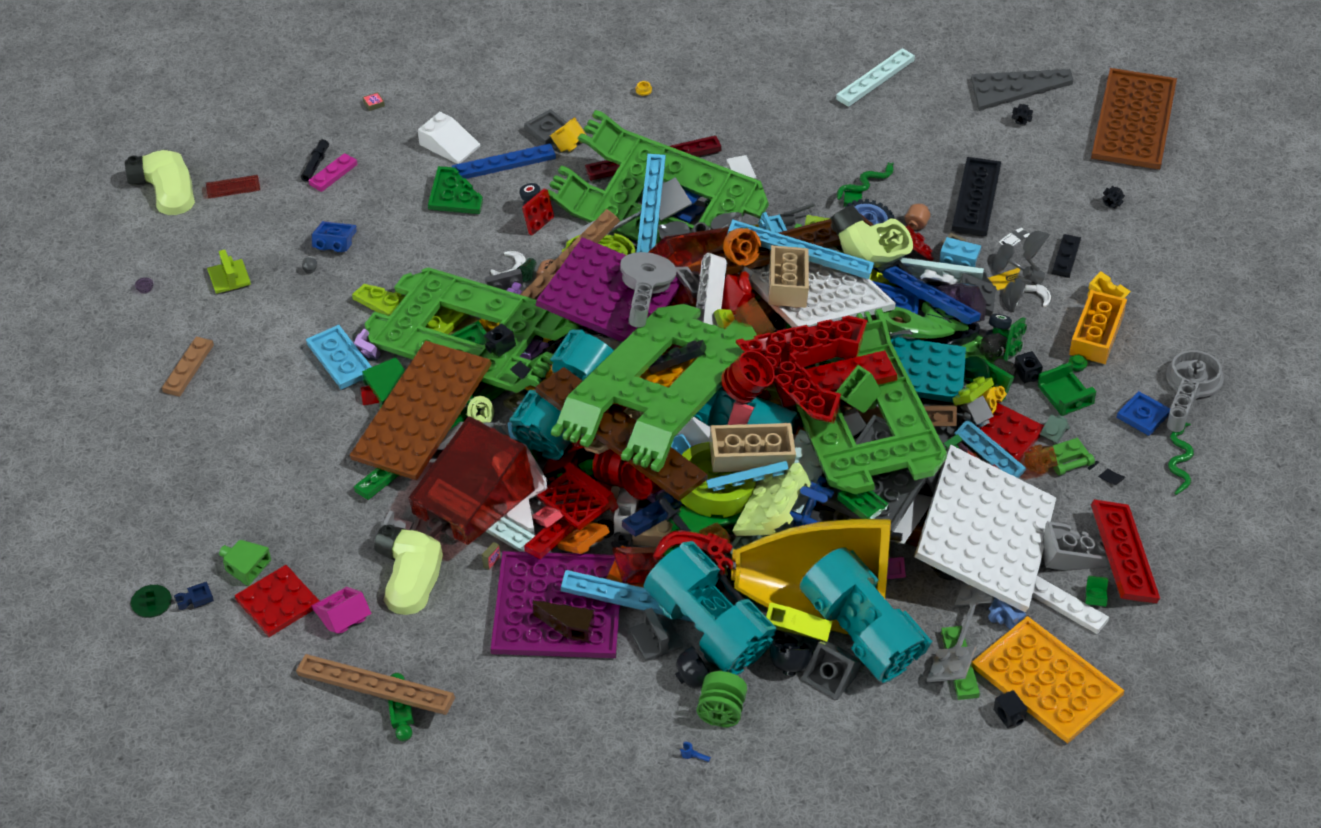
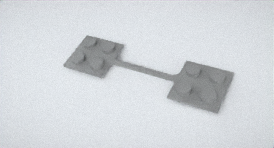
M676 177L663 184L659 214L660 221L692 205ZM641 211L619 222L611 231L641 216ZM593 222L566 235V237L570 240L581 235Z
M965 582L962 583L955 606L969 605L967 617L957 644L953 648L939 649L937 651L927 682L966 678L976 646H961L971 622L975 606L983 603H992L993 596Z

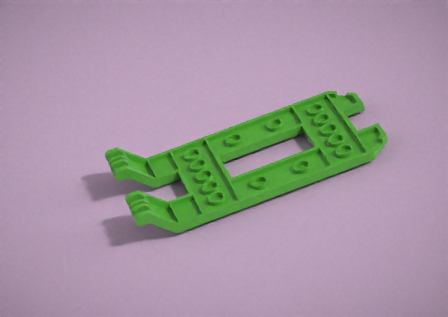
M595 110L592 116L594 119L602 122L599 124L594 120H588V125L584 127L586 133L593 135L592 138L582 133L579 135L578 140L587 144L604 159L620 165L607 188L602 190L594 187L571 169L560 166L558 172L561 175L567 176V179L565 180L555 175L553 177L554 181H551L549 185L552 189H556L559 192L556 194L548 189L550 200H553L572 216L591 223L608 209L621 222L641 211L642 205L638 204L644 191L648 154L666 155L663 182H668L676 177L684 190L711 200L699 222L705 223L707 227L710 226V229H712V220L718 215L739 212L742 213V218L746 213L760 219L762 213L769 206L761 181L627 131L598 110ZM641 216L612 232L627 236L638 242ZM670 216L662 221L659 219L658 225L681 220ZM686 223L691 233V230L693 229L694 225ZM658 231L656 249L667 253L672 249L663 243ZM709 232L708 239L704 241L706 253L707 251L723 247L724 240L718 234L713 235ZM694 235L689 241H685L683 249L693 254L692 258L699 254L703 255L701 242L697 241Z
M429 267L421 269V273L403 275L394 286L397 293L406 296L390 316L374 311L365 322L366 330L370 333L368 337L371 344L375 345L378 349L412 360L425 341L490 359L492 365L481 382L515 393L529 385L534 387L541 383L539 377L544 378L551 369L549 364H553L550 359L554 354L549 352L541 354L532 361L520 357L535 335L556 341L569 333L570 330H579L578 325H580L535 306L536 299ZM443 306L488 321L499 322V325L502 323L513 332L516 346L502 356L497 357L493 352H488L485 344L480 345L426 328L425 326L440 307ZM519 361L531 369L523 379L510 370Z
M686 304L657 308L647 318L645 326L638 327L566 397L557 424L551 430V435L559 437L563 433V439L570 440L572 443H576L581 438V446L589 447L594 440L603 413L613 403L643 412V415L636 421L627 448L621 454V459L628 462L635 452L637 454L633 458L634 464H640L646 468L651 463V460L655 459L651 464V470L659 472L664 466L674 437L723 386L722 374L724 370L744 353L735 343L736 340L742 338L745 341L751 340L757 334L752 325L734 320L726 329L697 320L701 316V309ZM691 341H704L706 345L704 355L699 356L670 387L640 378L672 344L685 347Z
M881 308L874 311L875 317L878 320L872 321L870 312H864L867 325L858 356L885 350L897 373V381L878 385L881 389V394L876 399L892 437L856 445L840 408L838 409L834 424L813 419L799 404L794 405L796 411L799 412V418L829 486L852 494L875 490L871 477L873 475L907 467L914 480L934 476L947 459V452L891 343L885 315ZM861 313L856 315L857 318L864 319ZM816 363V364H813V365L806 366V367H804V368H805V369H808V368L817 367V366H820V365H819V363Z

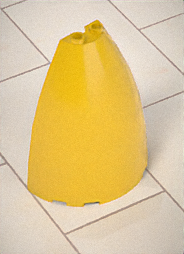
M850 519L816 522L789 528L760 538L737 550L733 549L732 562H736V569H732L731 581H735L734 589L768 608L771 602L825 619L800 590V583L806 573L820 559L836 549L845 547L849 551L853 550L879 579L875 588L885 598L891 520ZM837 620L832 621V631L848 634L839 625Z

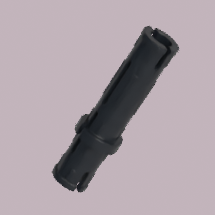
M324 139L319 140L316 149H313L311 158L301 174L303 181L309 182L308 180L313 177L320 161L325 157V152L329 147L328 141Z

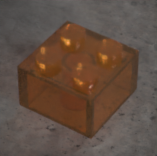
M754 297L734 309L736 312L734 317L738 323L743 322L746 327H753L757 335L771 333L776 330Z

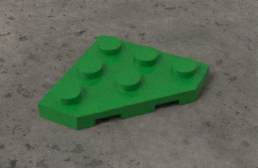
M438 166L428 202V210L480 214L483 196L479 192L477 193L465 178L463 179L456 168Z

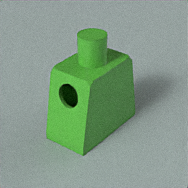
M857 365L836 393L841 394L843 401L864 413L868 409H874L877 406L876 399L881 394V389L873 375Z
M239 540L232 548L223 545L219 551V555L223 557L225 570L248 587L271 561L268 547L244 540Z

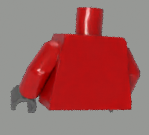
M744 266L743 272L738 274L740 277L728 274L724 281L721 309L732 310L734 319L736 317L744 318L745 315L750 317L755 313V307L751 305L755 299V294L752 292L749 281L753 275V270Z

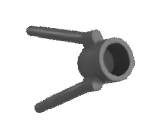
M812 203L784 212V214H779L786 229H794L792 225H795V219L809 215L808 212L794 215L795 213L814 207L815 204Z

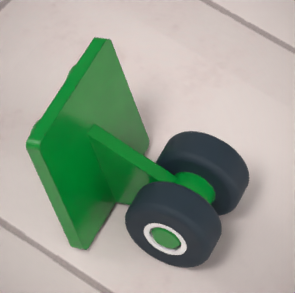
M990 315L989 325L993 329L987 330L985 338H988L985 340L996 345H1005L1007 343L1003 360L1008 361L1018 352H1021L1023 342H1021L1022 335L1025 334L1027 324H1025L1026 318L1022 317L1011 325L1012 319L1006 315Z

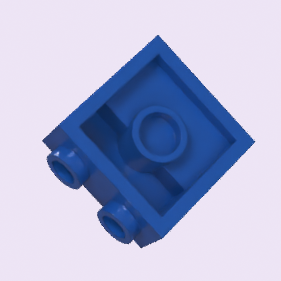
M322 221L312 233V247L319 250L332 249L336 252H345L352 245V237L357 232V225Z

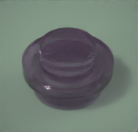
M147 277L140 278L135 282V288L140 293H148L154 286L152 279Z

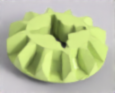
M476 396L469 400L470 402L466 406L467 413L465 414L469 417V421H474L478 424L492 421L494 408L488 398ZM476 408H482L480 411L482 415H476L478 412Z

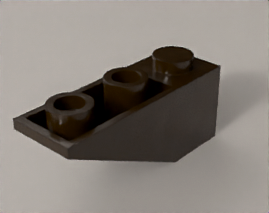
M533 600V615L568 639L589 642L595 623L594 610Z

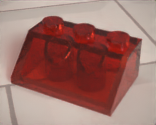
M657 547L613 548L621 580L625 584H644L651 570L665 557L664 554L659 560H655L653 554Z

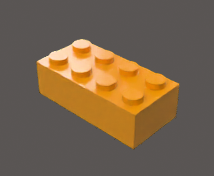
M1091 290L1072 337L1069 355H1081L1087 360L1106 365L1124 317L1127 299Z

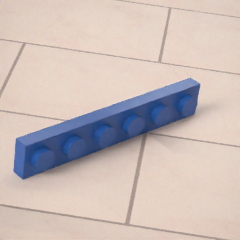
M550 143L452 165V167L459 171L463 179H469L556 159V154Z
M894 266L884 270L882 277L888 279L890 283L897 284L904 291L915 294L917 298L931 303L933 307L940 308L947 315L958 318L962 323L971 324L980 320L981 313Z

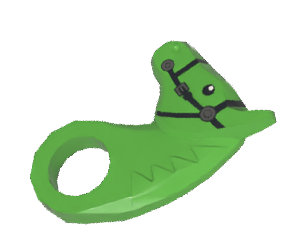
M927 301L923 303L921 308L925 314L924 317L901 307H895L894 310L884 312L888 331L893 333L900 330H911L913 335H903L907 337L940 338L952 335L956 331L968 330L967 324L954 320L953 316L947 315L940 308L933 307ZM900 317L906 323H899L891 318Z

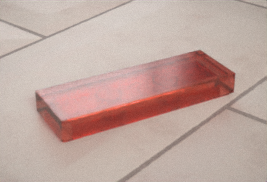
M258 175L207 182L206 188L208 199L260 191Z

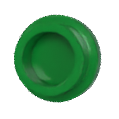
M1073 355L1068 363L1071 362L1073 364V371L1076 372L1083 371L1088 364L1087 359L1081 355Z

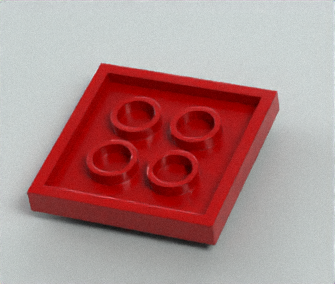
M997 402L993 417L988 419L990 423L979 429L1020 462L1039 439L1044 425Z
M287 565L282 566L235 595L236 601L268 637L312 612V605L319 602V599Z

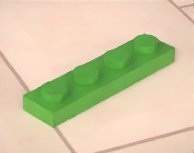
M962 626L941 628L945 649L953 648L957 644ZM965 638L961 647H967ZM970 664L965 679L953 680L958 700L979 698V688L973 666Z

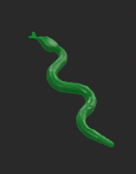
M887 163L885 173L875 171L863 172L859 178L863 185H842L837 190V199H841L843 191H867L870 188L867 178L886 179L890 177L894 171V163Z
M1185 427L1180 432H1172L1170 436L1173 444L1186 451L1185 454L1171 458L1168 463L1170 472L1185 480L1174 492L1175 495L1187 489L1191 483L1190 475L1176 467L1177 463L1186 462L1194 456L1192 446L1177 438V436L1183 434Z

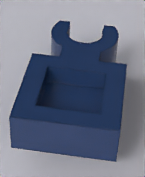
M207 581L187 588L188 593H177L174 595L175 601L179 602L177 603L179 610L186 609L190 604H193L195 608L214 601Z

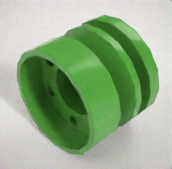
M715 671L707 674L703 681L699 703L696 708L698 716L710 725L732 727L738 724L747 694V684L742 678L730 672Z

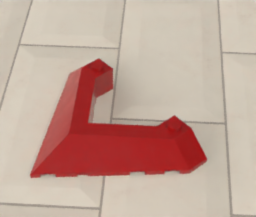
M848 315L843 316L838 321H832L831 319L820 321L815 326H797L779 330L775 333L756 335L751 340L738 339L735 343L744 352L754 350L767 357L774 368V381L813 419L834 424L841 394L824 390L818 384L815 385L811 380V375L804 367L835 357L844 359L858 357L867 320Z

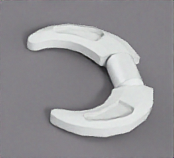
M517 251L504 252V256L513 257L516 263L512 269L504 272L521 269L522 266H525L526 259L522 253ZM493 269L491 270V274H492V275L504 273V272H497V271H495V270H493Z
M1039 284L1025 285V292H1036V294L1044 299L1043 307L1049 305L1051 295L1046 287Z

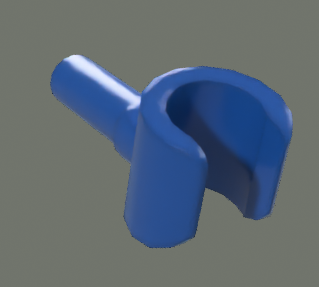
M690 742L683 743L684 749H686H680L683 758L690 759L695 757L707 762L710 761L711 757L693 750Z

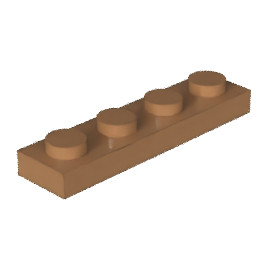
M195 337L163 385V393L181 396L214 346L212 340Z

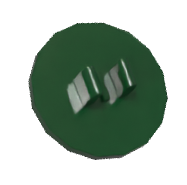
M970 356L965 359L964 382L966 384L973 383V379L978 377L990 378V369L984 359L978 356Z
M147 585L134 593L130 604L136 615L143 618H153L160 616L168 610L172 597L170 591L164 586Z

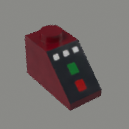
M567 448L559 460L549 458L542 470L547 479V486L566 472L564 466L568 463H572L579 468L578 464L581 463V459L577 450L568 453Z

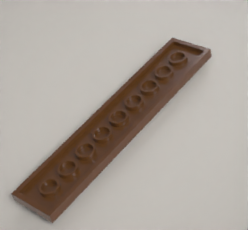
M861 215L864 218V222L866 224H868L869 226L874 225L869 220H867L863 215ZM831 219L779 232V234L825 248L841 245L839 236L831 228ZM723 247L707 251V253L726 259L725 276L743 272V264L737 265L729 261L724 254ZM759 247L757 252L759 253L758 258L746 267L754 269L768 265L771 250Z
M563 367L537 385L535 392L562 411L566 397L582 380ZM612 404L603 413L595 438L621 457L622 452L627 448L636 420ZM670 447L664 466L659 472L651 470V464L655 459H652L651 463L644 468L640 464L636 465L633 463V458L637 454L634 452L633 457L628 461L629 464L678 501L705 482L708 476L707 473L672 447Z

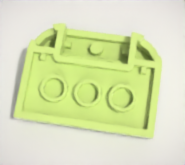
M793 463L790 469L784 470L785 474L773 477L772 473L764 475L765 479L759 480L732 530L736 536L771 535L776 533L775 529L782 526L785 522L787 524L792 522L793 517L790 511L800 494L801 487L807 486L810 488L811 485L808 475L800 463Z

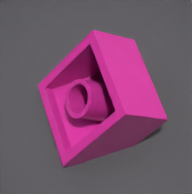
M344 587L312 605L313 610L326 628L338 634L347 631L348 627L354 623L358 624L365 621L366 617L372 614L363 593L349 587Z

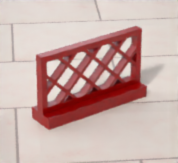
M572 463L564 466L566 472L550 483L545 491L536 495L537 499L546 506L559 510L563 515L562 518L578 530H581L606 510L610 509L614 512L619 508L611 491ZM566 480L569 481L568 485H561ZM579 489V492L571 493L572 490ZM566 491V494L558 495L559 492ZM553 493V496L545 497L547 494ZM590 497L589 500L582 501V498ZM569 499H577L576 502L568 503ZM564 500L563 504L555 505L556 501ZM601 504L598 508L592 509L593 505ZM588 506L587 510L579 511L580 507ZM574 508V512L566 513L567 509ZM585 516L581 521H576L577 517Z

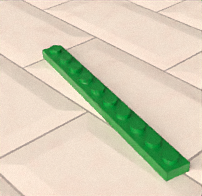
M483 383L475 389L470 399L476 396H484L493 401L505 389ZM469 400L450 430L458 423L469 420V417L465 415ZM376 468L353 487L357 494L369 500L399 475Z

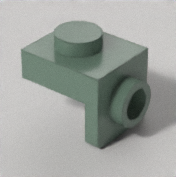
M1050 415L1040 436L1058 444L1065 431L1070 429L1068 420L1060 415H1057V417Z

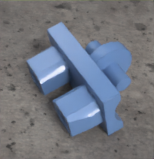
M994 597V601L989 607L990 614L988 619L992 623H1005L1011 630L1025 618L1026 613L1017 608L1013 610L1011 605Z

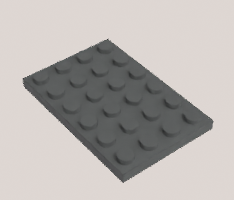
M873 415L855 442L856 445L892 437L885 419ZM908 467L871 476L875 486V490L872 491L888 503L887 510L881 511V514L874 519L891 520V535L927 480V478L914 480ZM827 484L825 488L833 490L834 494L832 498H828L827 502L818 501V503L854 519H861L837 500L838 494L843 490Z

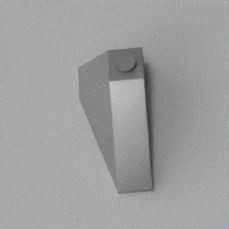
M1046 522L1042 554L1046 568L1074 570L1110 567V563L1102 539L1096 540L1088 537L1089 533L1084 531L1081 533L1073 531L1071 526L1067 524Z

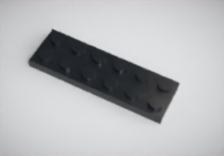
M967 157L952 231L987 236L1001 161Z

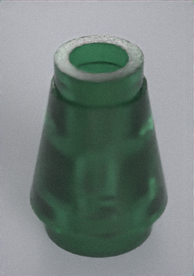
M528 258L517 268L522 272L523 282L530 281L533 277L537 265L533 258Z

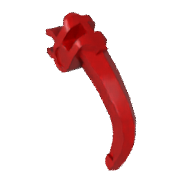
M683 530L672 531L662 538L653 554L654 559L659 560L669 548L681 545L683 542L693 541L702 551L707 552V556L720 569V574H725V569L722 565H727L730 569H733L732 560L724 556V553H731L733 546L728 543V539L720 538L718 535L711 533L705 535Z

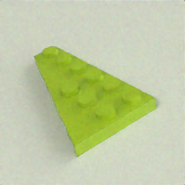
M363 284L352 294L353 300L375 312L388 316L393 313L406 296L396 291L395 293L388 292L384 288ZM441 306L425 327L449 334L469 314Z

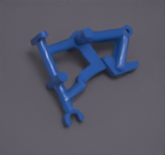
M819 476L816 484L811 482L810 488L807 486L801 487V494L809 498L802 514L790 511L793 517L792 522H794L792 528L819 522L810 518L813 508L816 506L817 501L825 503L834 494L833 490L824 487L827 481L825 477Z

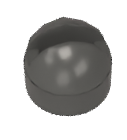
M311 257L303 259V270L306 273L314 272L317 268V261Z

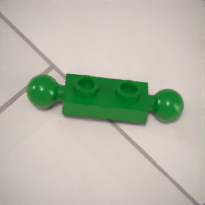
M393 673L390 675L391 677L405 680L404 676L401 673ZM388 700L391 725L393 729L397 728L395 735L400 741H408L413 734L412 728L409 726L414 724L412 706Z

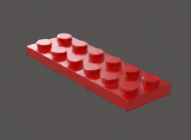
M885 350L806 369L815 385L818 384L822 389L832 392L838 390L857 365L869 371L878 385L897 381V373ZM773 380L784 407L798 404Z
M1094 499L1091 503L1092 511L1121 599L1157 604L1161 598L1130 506L1128 504Z

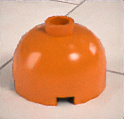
M736 228L726 235L723 242V250L729 261L737 265L743 264V266H747L753 263L759 256L757 252L759 247L761 248V241L755 231L748 228Z

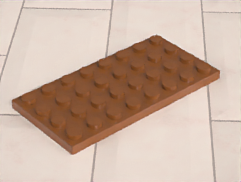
M1110 68L1091 159L1160 170L1177 78Z
M425 341L350 453L351 460L418 480L492 365L491 360Z

